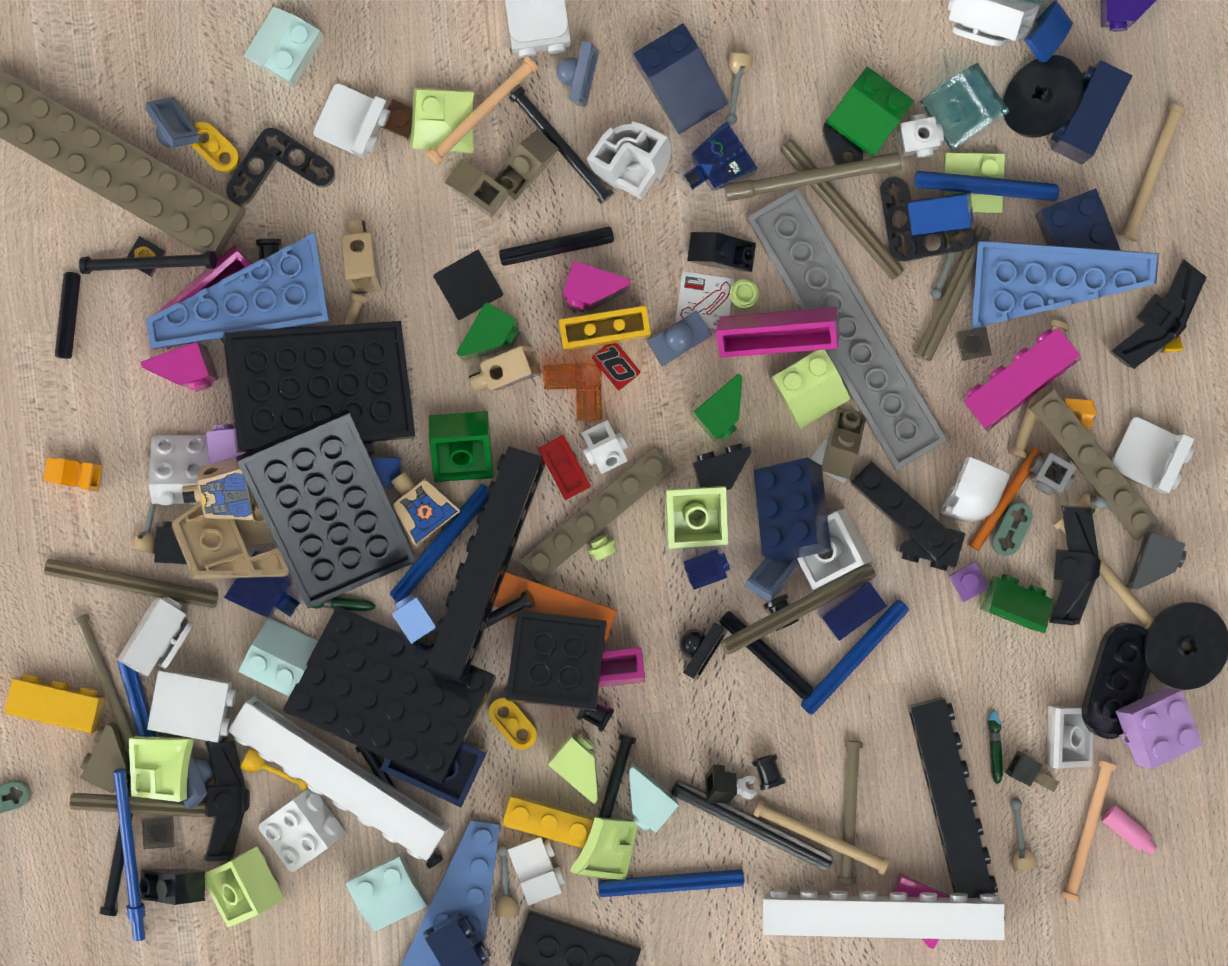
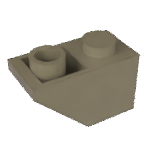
M537 129L519 144L494 180L506 188L509 195L516 200L547 167L559 148Z
M464 160L460 161L445 181L447 186L490 218H493L509 196L506 188Z
M838 408L824 452L823 472L849 479L859 455L865 425L863 415Z
M111 722L106 724L105 727L101 726L96 733L93 742L97 743L92 754L88 752L80 767L84 770L80 778L110 793H114L116 791L113 771L125 769L127 773L130 767V759L127 750H124L123 745L125 744L118 725Z

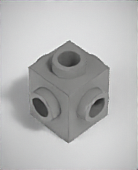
M1054 451L1053 454L1051 452L1044 453L1042 457L1038 455L1030 468V471L1033 472L1030 480L1036 482V489L1047 495H1051L1052 492L1055 494L1062 493L1063 490L1067 491L1075 478L1073 472L1076 466L1070 464V458L1057 451ZM1048 468L1054 470V477L1052 479H1048L1045 476Z

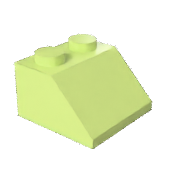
M816 350L770 378L799 429L850 400L839 372L825 350Z
M726 486L666 489L664 511L665 537L669 549L728 545Z
M572 733L550 758L548 765L594 804L598 800L595 751L592 750L594 744L582 733L578 737Z
M258 847L243 852L205 872V885L227 927L259 915L284 900L280 886L273 878L266 859Z

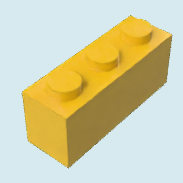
M646 305L558 320L564 352L651 338Z
M23 673L22 677L12 679L4 714L90 734L97 731L105 699L104 696L97 695L98 690L88 687H80L79 691L69 689V683L51 680V684L39 682V676Z
M511 793L502 825L583 849L588 840L595 817Z

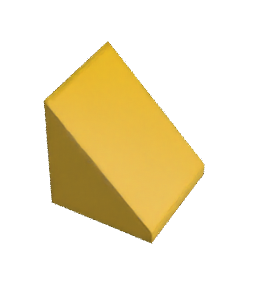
M1180 336L1161 348V353L1184 351Z

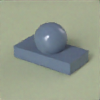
M582 41L578 59L574 57L565 58L557 66L558 80L566 86H572L569 99L575 105L583 107L588 102L599 50L593 43Z
M174 97L147 102L146 111L157 126L156 136L161 144L165 147L174 148L199 143L200 134Z
M696 310L649 339L647 343L661 366H664L708 339L712 334Z
M766 557L748 578L745 587L770 602L775 595L782 591L784 584L800 564L797 558L775 562Z
M190 755L188 767L187 799L183 800L187 809L197 807L208 794L205 785L209 784L213 777L211 764L203 758L193 759L192 755Z

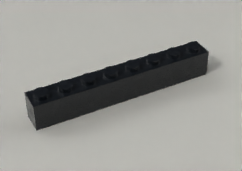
M508 446L506 454H501L497 464L498 476L496 481L492 480L488 487L487 497L489 500L486 508H481L477 517V525L479 526L476 535H471L467 543L466 552H469L465 563H461L456 573L458 583L455 591L451 590L448 594L446 615L444 619L440 618L435 630L437 639L434 647L430 646L425 656L426 668L430 673L465 684L546 464L542 456Z
M940 697L908 705L953 892L968 894V898H980V894L998 893L994 875L989 876L987 864H991L989 851L986 846L982 847L980 836L984 835L980 818H975L972 808L977 806L975 795L972 789L968 790L965 778L969 777L968 767L965 760H960L958 749H962L961 738L958 731L953 732L951 721L955 720L952 704H946V700Z

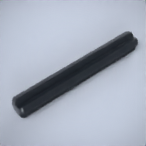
M608 226L502 249L499 251L500 261L503 266L612 243L614 241L613 230Z
M727 611L719 620L720 624L731 634L747 627L731 611ZM761 639L745 646L800 698L804 699L812 692V686Z

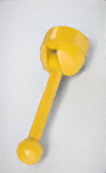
M249 747L241 764V769L251 773L264 769L298 784L301 790L309 788L308 783L302 779L290 777L285 772L266 764L264 759L259 756V751Z

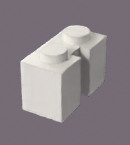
M534 836L508 847L510 858L519 877L528 906L562 893L561 885L565 884V879L561 868H554L551 857L555 856V852L550 839L544 840L541 836Z

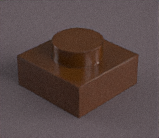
M392 99L388 108L391 111L386 125L384 127L381 126V128L408 140L411 134L413 108Z

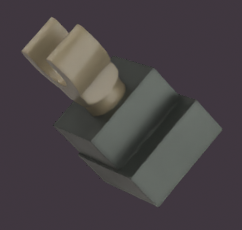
M1018 750L1005 774L1030 787L1034 781L1052 792L1056 790L1059 781L1039 771L1042 764Z

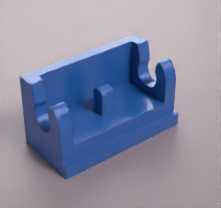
M971 192L910 201L908 203L912 235L971 228L972 222H974Z

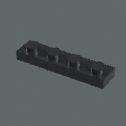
M872 461L851 481V485L936 562L958 542V538Z

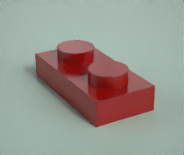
M564 435L537 448L565 501L591 487Z

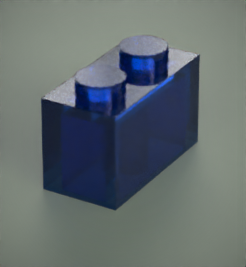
M717 549L682 561L693 590L727 578L726 571L730 570L725 553L719 554Z
M866 582L827 609L819 617L834 638L840 641L886 608L887 605L871 583Z

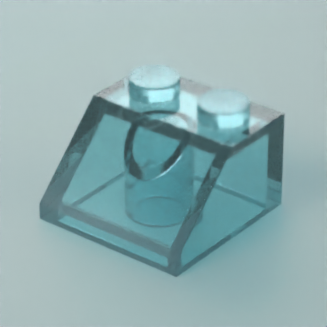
M978 63L960 71L920 101L929 117L935 116L936 124H941L944 140L951 150L1009 113L1008 108Z

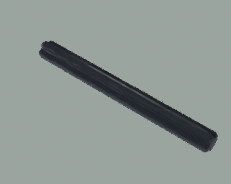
M680 779L673 785L671 790L673 796L823 871H827L833 862L832 855L730 804L707 803L706 792Z

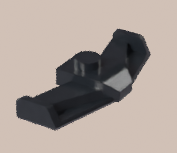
M1185 259L1181 260L1165 299L1161 298L1158 294H1154L1136 316L1144 325L1109 351V353L1127 367L1135 369L1170 341L1177 339L1187 327V321L1207 277Z
M1061 505L1068 550L1057 549L1054 579L1064 580L1049 623L1078 625L1080 624L1095 581L1100 575L1101 560L1098 556L1092 508Z
M222 740L218 743L205 741L216 785L205 786L208 793L205 796V816L215 817L207 851L204 854V860H231L235 853L244 813L250 807V791L245 786L235 740Z

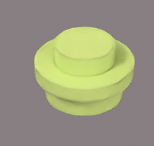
M748 279L736 281L730 289L731 302L741 309L752 307L759 298L758 287Z
M606 535L594 538L590 541L591 546L587 549L588 554L593 555L595 560L610 556L616 551L614 538H607Z

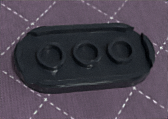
M1126 622L1116 624L1104 634L1100 641L1082 703L1083 722L1087 729L1096 736L1105 739L1121 737L1119 735L1124 732L1116 711L1143 698L1150 669L1144 655V641L1147 630L1142 626Z

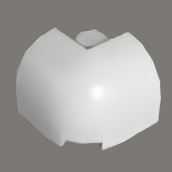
M632 121V124L621 125L614 129L610 127L589 154L587 161L594 173L609 186L619 192L622 189L642 200L655 179L660 181L670 161L671 145L667 136L644 124Z
M972 457L966 458L956 484L950 486L940 513L955 520L965 522L983 520L992 514L999 504L1010 475Z

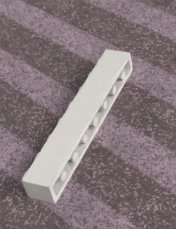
M254 696L245 702L228 732L234 735V739L238 743L253 747L259 751L258 754L261 758L268 762L279 764L290 777L302 779L308 783L309 789L320 795L325 794L333 800V804L339 809L349 810L357 815V819L362 824L368 827L374 826L382 832L383 837L392 843L398 842L406 847L407 852L414 858H423L427 861L451 826V824Z
M776 889L771 890L770 894H765L763 899V935L1005 940L1004 899H998L997 894L990 893L980 894V898H968V894L951 893L950 898L938 897L937 893L932 892L920 893L919 897H907L906 892H890L889 896H877V892L862 891L859 893V896H848L846 891H830V895H818V891L802 890L800 895L788 894L787 890Z

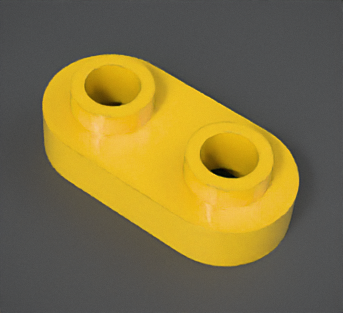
M207 122L194 124L193 126L200 136L205 133L209 134V140L206 143H201L199 137V143L190 145L218 172L230 173L234 171L240 162L238 150L211 124ZM223 154L230 155L228 163H221L220 159Z
M506 697L495 699L488 711L491 722L515 749L526 750L532 747L537 739V730L534 724L514 701H507ZM505 706L509 709L507 717L499 715L498 709ZM520 729H525L528 732V737L524 740L519 739L517 736V731Z

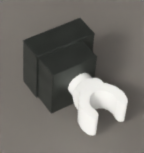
M713 764L705 775L706 802L729 804L736 794H740L745 799H752L757 794V791L749 790L746 784L752 785L756 778L754 776H746L743 779L736 780V773L725 772V765Z

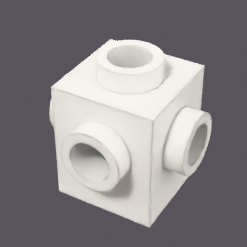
M926 114L914 115L909 117V122L900 123L897 127L902 157L916 154L918 159L932 156L934 151L941 146L940 141H944L941 124H936L935 116L927 118ZM918 134H922L925 139L919 137Z
M608 420L581 433L588 448L583 450L590 466L597 465L601 474L627 462L623 450L628 447L621 433H614Z

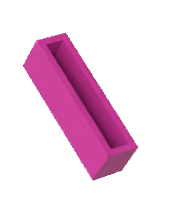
M234 244L217 259L215 269L204 270L157 313L196 295L197 292L221 282L222 279L253 263Z
M837 307L720 316L716 328L719 357L838 349L840 330Z
M1059 328L1053 332L1051 329L1043 332L1036 339L1038 343L1030 350L1027 347L1020 350L1013 356L1014 362L1006 368L1003 365L998 367L989 375L990 381L983 386L980 384L975 385L965 394L968 397L964 400L965 405L986 432L1081 360L1079 352Z
M642 648L603 652L599 688L646 682Z

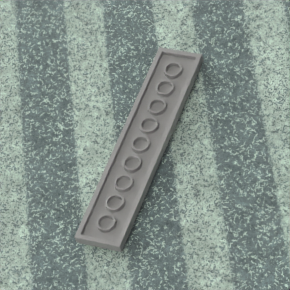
M798 187L746 218L799 309L837 307L840 330L838 349H826L825 351L839 372L844 385L895 471L947 441L945 435Z

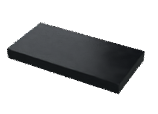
M529 910L511 966H636L641 948Z

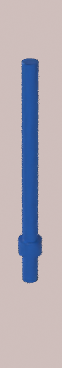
M116 769L113 771L129 899V905L126 906L127 916L131 920L133 940L142 941L145 939L143 918L146 914L144 903H141L126 771L125 769Z

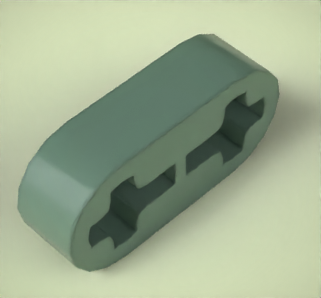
M1011 504L1005 510L991 541L992 548L997 554L1009 556L1016 553L1033 518L1032 511L1026 504ZM1021 508L1023 510L1022 515L1026 517L1025 521H1018L1015 528L1011 526L1014 522V517L1011 516V512L1018 511ZM1012 531L1009 539L1013 543L1012 548H1005L1004 551L1001 550L1002 544L998 542L999 538H1005L1008 532Z
M13 781L0 785V813L20 808L30 801L31 789L27 783ZM14 786L17 791H23V796L19 798L20 802L16 798L6 800L5 795L12 793Z

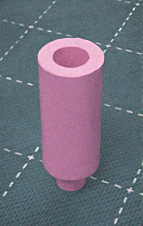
M1112 805L1102 816L1101 821L1137 851L1144 849L1148 854H1152L1157 848V845L1150 840L1152 835L1117 805Z

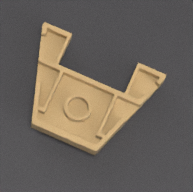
M198 502L172 522L173 531L193 579L283 577L289 573L279 548L249 557L234 519H209L204 517L201 502Z

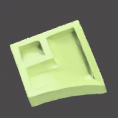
M414 88L410 147L414 149H435L473 112L474 92L471 90ZM473 129L450 151L473 153Z
M945 153V173L1004 179L1005 154ZM944 191V196L963 192ZM971 193L973 213H1002L1003 196Z
M145 736L129 738L131 796L177 802L186 800L188 767L194 738Z
M595 817L588 840L580 856L571 867L570 872L584 876L625 880L638 825L630 819Z

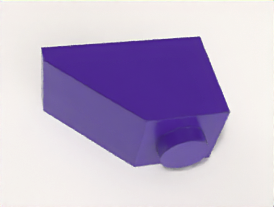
M1101 0V27H1110L1112 32L1126 31L1156 0Z

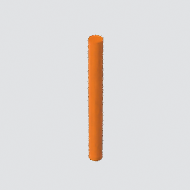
M1035 447L1031 449L1004 490L999 504L993 513L987 516L969 543L970 547L977 551L980 550L1030 474V468L1038 455L1042 456L1043 453Z

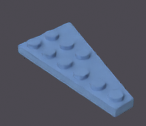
M313 232L305 236L304 239L280 249L277 253L261 259L222 279L221 282L197 292L196 295L147 318L150 348L154 350L194 342L222 339L224 332L284 329L329 322L316 233Z
M980 240L977 247L972 329L1154 285L1157 283L1159 253Z
M478 820L470 821L401 966H441L425 940L426 935L423 932L459 910L463 917L468 915L476 928L474 935L478 942L482 940L485 942L500 823Z

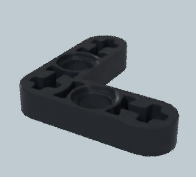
M267 128L260 133L226 187V193L228 198L235 204L245 205L250 203L277 161L320 188L328 187L334 182L335 170L328 161L280 130ZM277 135V141L284 147H286L287 142L291 143L285 149L282 158L278 157L282 151L275 146L267 149L268 143L265 141L267 137L273 138ZM301 150L304 152L305 160L301 165L294 166L289 162V156L292 151ZM311 158L316 159L312 164L318 169L322 170L324 166L327 167L326 172L329 175L327 179L321 178L319 181L316 180V173L308 168ZM253 159H261L264 162V170L260 174L254 175L249 171L248 166ZM308 168L307 174L303 173ZM243 173L256 181L254 185L248 181L245 186V190L248 193L245 197L240 195L238 198H235L237 193L233 190L236 185L241 187L246 181L241 177Z
M897 177L887 178L882 183L880 194L889 247L895 259L909 262L965 251L975 244L976 232L972 227L962 229L963 232L969 233V238L964 240L965 244L962 245L960 241L956 240L950 241L951 248L948 249L945 231L912 235L908 210L911 196L908 184ZM893 183L902 188V191L897 193V199L900 203L905 202V206L890 208V204H896L895 197L888 194V190L892 189ZM898 211H903L907 216V222L901 228L895 227L892 222L893 215ZM959 229L949 230L947 236L959 235ZM910 231V235H904V240L906 244H910L912 247L907 251V256H904V253L898 252V247L902 246V238L900 236L895 237L894 233ZM932 234L938 235L941 240L940 247L935 251L928 250L925 245L927 237Z

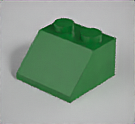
M867 66L826 123L874 157L914 103V100Z
M485 302L458 348L457 356L465 361L503 351L507 345L512 347L521 332L518 328L519 323L517 319Z
M739 373L691 414L713 441L718 437L724 441L737 430L734 424L739 420L742 376Z
M488 411L429 415V445L435 482L493 478Z
M1002 574L1001 578L992 577L989 585L990 588L987 590L980 609L1033 631L1045 633L1053 600L1045 596L1047 591L1034 585H1030L1029 589L1018 585V579L1006 574Z

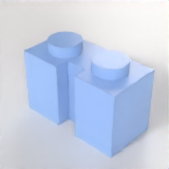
M409 595L395 604L397 610L392 615L411 644L436 629L438 621L422 596L414 598L413 595Z

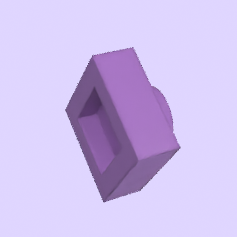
M976 562L949 575L963 602L990 588Z

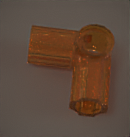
M594 363L544 364V390L576 389L577 421L603 420V374L598 365ZM587 367L594 369L596 372V380L592 384H585L581 379V372Z

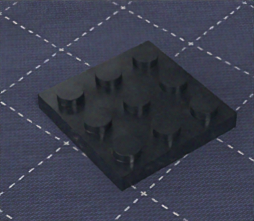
M518 611L506 700L596 711L607 621Z

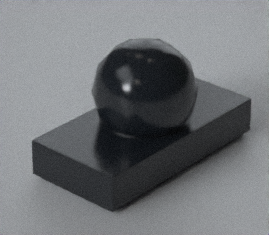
M714 622L707 635L697 629H691L681 636L679 641L680 650L686 657L692 658L684 670V674L692 679H699L727 634L725 628Z

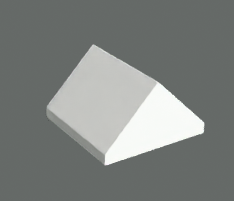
M1048 705L1046 764L1050 767L1060 769L1092 766L1094 734L1087 729L1083 722L1082 707Z

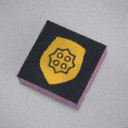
M139 236L126 258L164 256L166 251ZM157 268L138 270L152 277Z

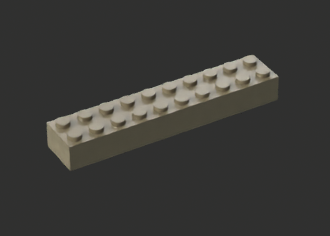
M0 69L1 139L199 253L205 254L206 251H214L217 259L220 257L245 214L241 207Z

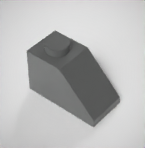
M1147 532L1144 535L1126 587L1138 590L1176 572L1177 567L1181 568L1186 558V551H1184L1185 543L1154 532Z

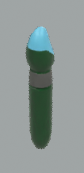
M334 597L311 608L320 609L324 607L335 609L336 606H339L346 610L369 611L374 609L376 605L369 600Z
M993 711L989 715L987 725L990 731L992 778L996 784H999L1003 777L1000 733L1002 727L997 712Z

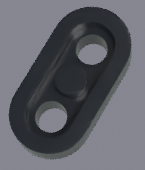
M826 122L824 123L822 133L834 165L863 160V152L860 147L844 135L836 134L833 131V127ZM851 152L854 155V160L846 161L843 154Z

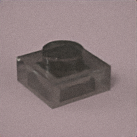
M986 326L956 332L961 362L992 355Z
M173 816L142 819L143 849L170 848L175 846Z

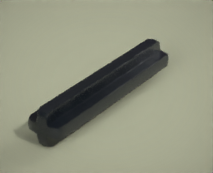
M65 272L63 274L55 357L61 359H71L73 352L81 279L80 274L74 272Z

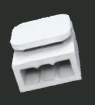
M505 0L513 55H519V58H530L536 56V52L548 50L549 54H558L565 52L567 47H571L565 0Z
M950 0L948 4V10L951 11L949 20L958 22V24L953 26L952 32L959 36L991 46H1002L1011 40H1019L1031 33L1040 5L1025 0Z
M169 597L154 599L117 660L145 676L149 675L156 662L161 668H167L193 626V623L188 620L182 622L186 615L180 611L182 605Z
M166 669L159 670L147 730L217 743L222 741L223 736H228L231 720L226 718L228 707H233L236 697V690L232 689L233 682L193 673L188 674Z

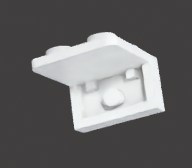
M335 84L313 130V134L317 139L366 160L368 153L372 154L378 143L376 135L380 127H384L389 119L391 112L388 110L389 105L386 100L377 96L373 99L344 85Z
M1139 417L1131 419L1112 462L1123 476L1161 494L1169 493L1170 490L1177 488L1182 475L1179 474L1183 463L1187 464L1193 455L1194 447L1191 446L1194 439L1184 434L1175 435Z
M156 435L152 437L149 468V490L152 504H184L182 487L196 485L199 469L210 465L206 435Z
M309 788L259 824L260 832L291 872H295L346 834L321 796Z

